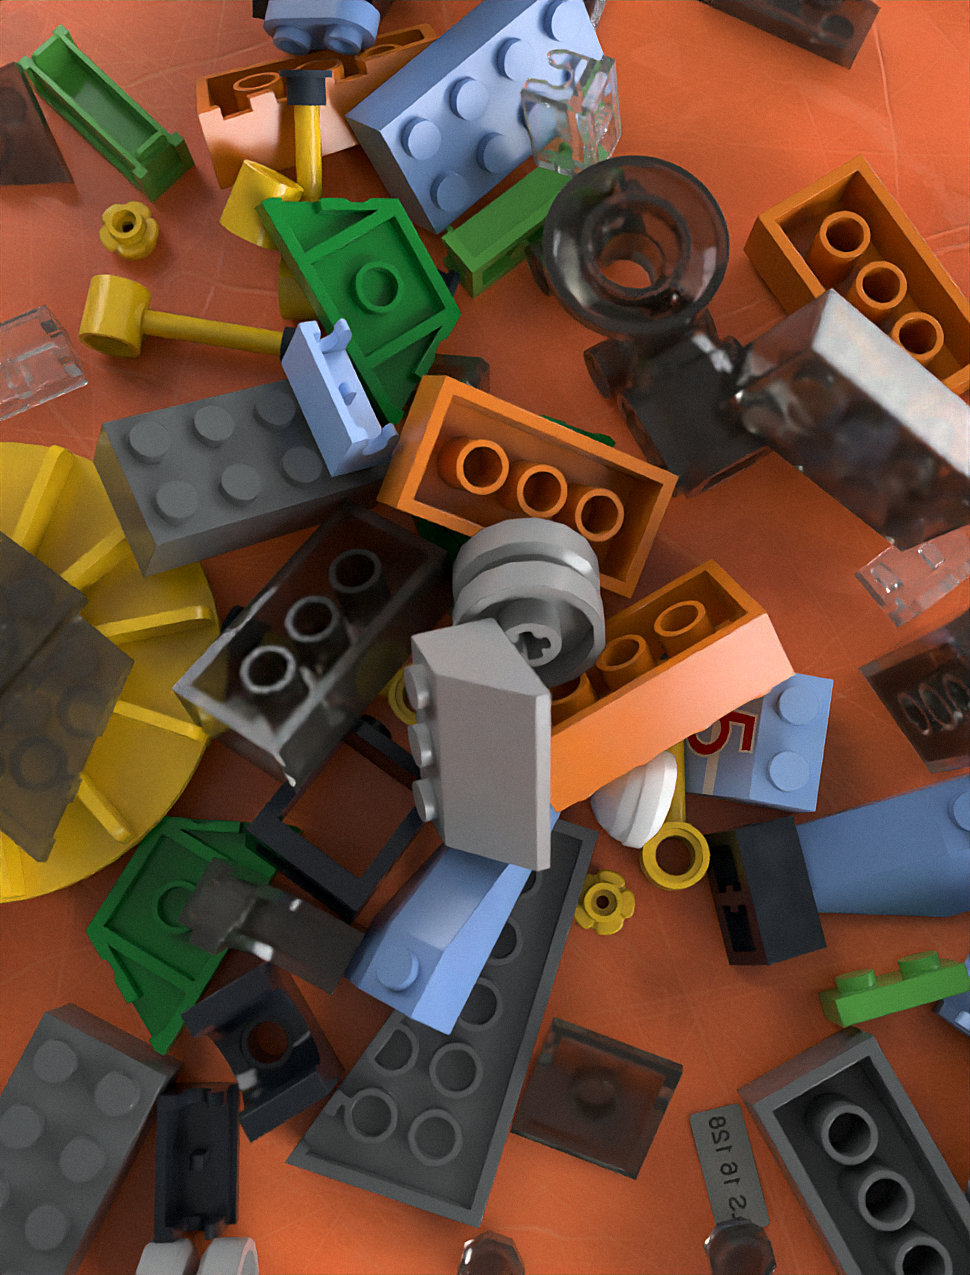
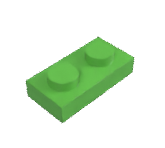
M937 951L920 952L898 959L897 962L900 970L876 976L874 969H862L834 978L837 988L820 992L818 995L826 1019L839 1026L847 1027L970 991V978L965 963L939 958Z

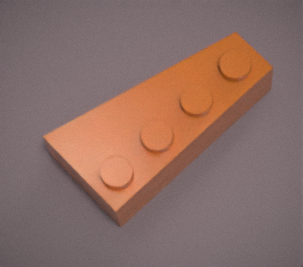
M425 23L379 34L376 36L375 44L372 47L361 49L357 55H345L333 50H311L309 54L304 56L290 55L195 78L198 118L220 190L234 186L244 160L254 161L275 171L296 165L294 105H287L286 77H280L279 70L332 71V77L325 78L326 105L320 106L322 157L360 144L345 115L438 39L430 24Z

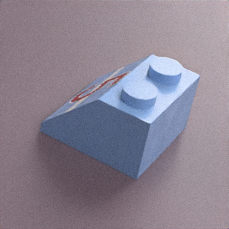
M794 673L795 675L773 687L766 695L750 700L714 721L706 730L685 738V794L795 814L815 811L834 680Z

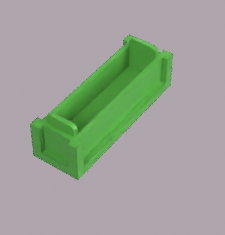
M60 24L52 31L54 35L35 50L30 59L25 55L17 62L33 91L153 203L195 165L185 140L177 132L170 135L76 46L70 32Z
M585 129L576 134L573 141L568 136L564 137L561 140L560 150L456 230L450 225L444 229V236L441 238L442 244L447 248L448 256L443 259V265L448 271L455 270L459 272V283L473 299L610 195L615 163Z

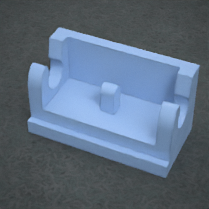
M338 320L334 325V331L323 339H320L321 331L316 321L299 323L281 365L331 476L335 477L389 463L393 456L392 451L399 442L400 437L393 423H389L381 429L345 350L352 337L346 320Z

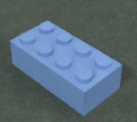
M484 0L349 111L345 118L390 197L399 198L411 222L438 235L616 83L583 0Z

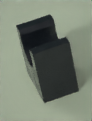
M281 956L254 968L180 1014L191 1035L197 1039L203 1035L210 1038L231 1067L244 1102V1110L238 1113V1121L250 1143L329 1095L345 1071ZM274 1022L284 1029L288 1038L285 1053L270 1055L262 1050L257 1041V1030L260 1023Z

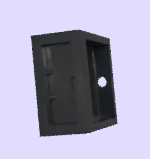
M345 707L246 829L245 847L351 925L428 821L423 822L416 806H414L360 879L282 822L344 743L348 744L411 791L412 783L421 780L420 767L416 764L413 754H410L392 741L390 731L380 721L367 714H362L359 717Z

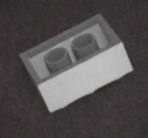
M493 617L411 636L413 665L405 667L404 681L408 698L417 715V724L409 726L408 737L414 760L418 767H420L421 780L412 783L415 806L423 822L432 820L445 846L534 871L550 868L549 691Z

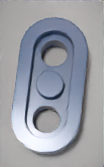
M269 0L263 28L273 38V44L278 49L292 55L304 56L309 54L310 50H333L345 55H357L361 49L370 48L375 44L380 13L365 0Z

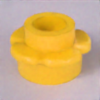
M129 201L127 205L114 204L104 212L101 218L103 227L99 230V237L101 243L108 251L115 252L126 260H139L148 256L154 250L159 234V226L157 221L151 218L152 212L149 207L137 201ZM126 225H133V229L131 231L126 233L123 232V228Z
M602 869L596 875L587 873L574 913V919L582 928H593L599 935L614 934L622 929L625 918L628 919L633 915L635 909L634 894L625 887V879L615 871ZM599 896H606L608 898L609 904L606 908L601 909L597 906L596 900Z

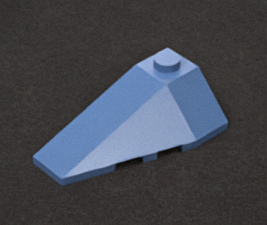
M970 773L957 775L795 824L818 913L951 917L970 911Z
M551 803L550 833L561 811L556 813ZM443 842L374 916L343 977L359 989L410 1018L450 1035L532 870L448 847Z

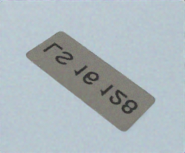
M732 1104L692 1114L690 1116V1123L718 1235L725 1237L768 1226L770 1220L740 1105Z

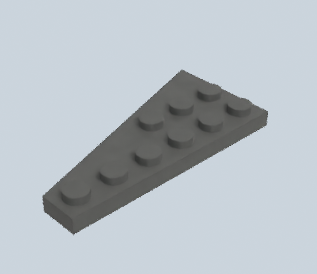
M557 819L550 833V868L531 871L450 1035L394 1009L288 1156L285 1163L480 1228L597 841L598 831Z

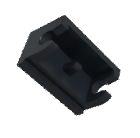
M793 816L781 817L761 823L754 822L703 835L710 851V861L706 872L729 965H771L827 947Z
M238 1082L174 1083L157 1096L153 1243H173L180 1239L183 1233L189 1231H204V1239L212 1240L221 1236L229 1224H236L238 1222L240 1123L238 1121V1113L240 1112L241 1096Z

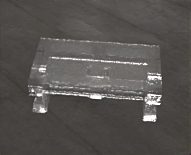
M567 49L551 50L547 53L548 64L557 70L564 69L570 72V79L565 84L552 85L544 79L527 78L520 92L534 162L537 166L596 187L622 135L616 61L614 58L605 55L602 56L601 60H597Z
M45 304L0 323V421L89 383L67 331Z
M970 495L965 496L959 502L954 498L949 500L854 574L897 628L918 617L970 576Z

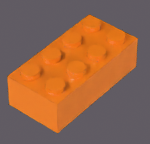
M862 154L757 216L743 248L744 253L879 445L970 389V303Z
M423 375L376 501L469 537H473L481 529L508 519L540 518L565 524L585 537L596 554L600 587L631 599L679 476L449 376Z
M712 558L605 620V647L596 663L575 680L547 689L550 693V803L556 813L575 802L589 798L604 785L635 767H641L649 763L659 753L692 734L706 730L714 721L750 700L766 695L773 687L795 675L767 612ZM666 652L668 658L659 660L662 657V655Z

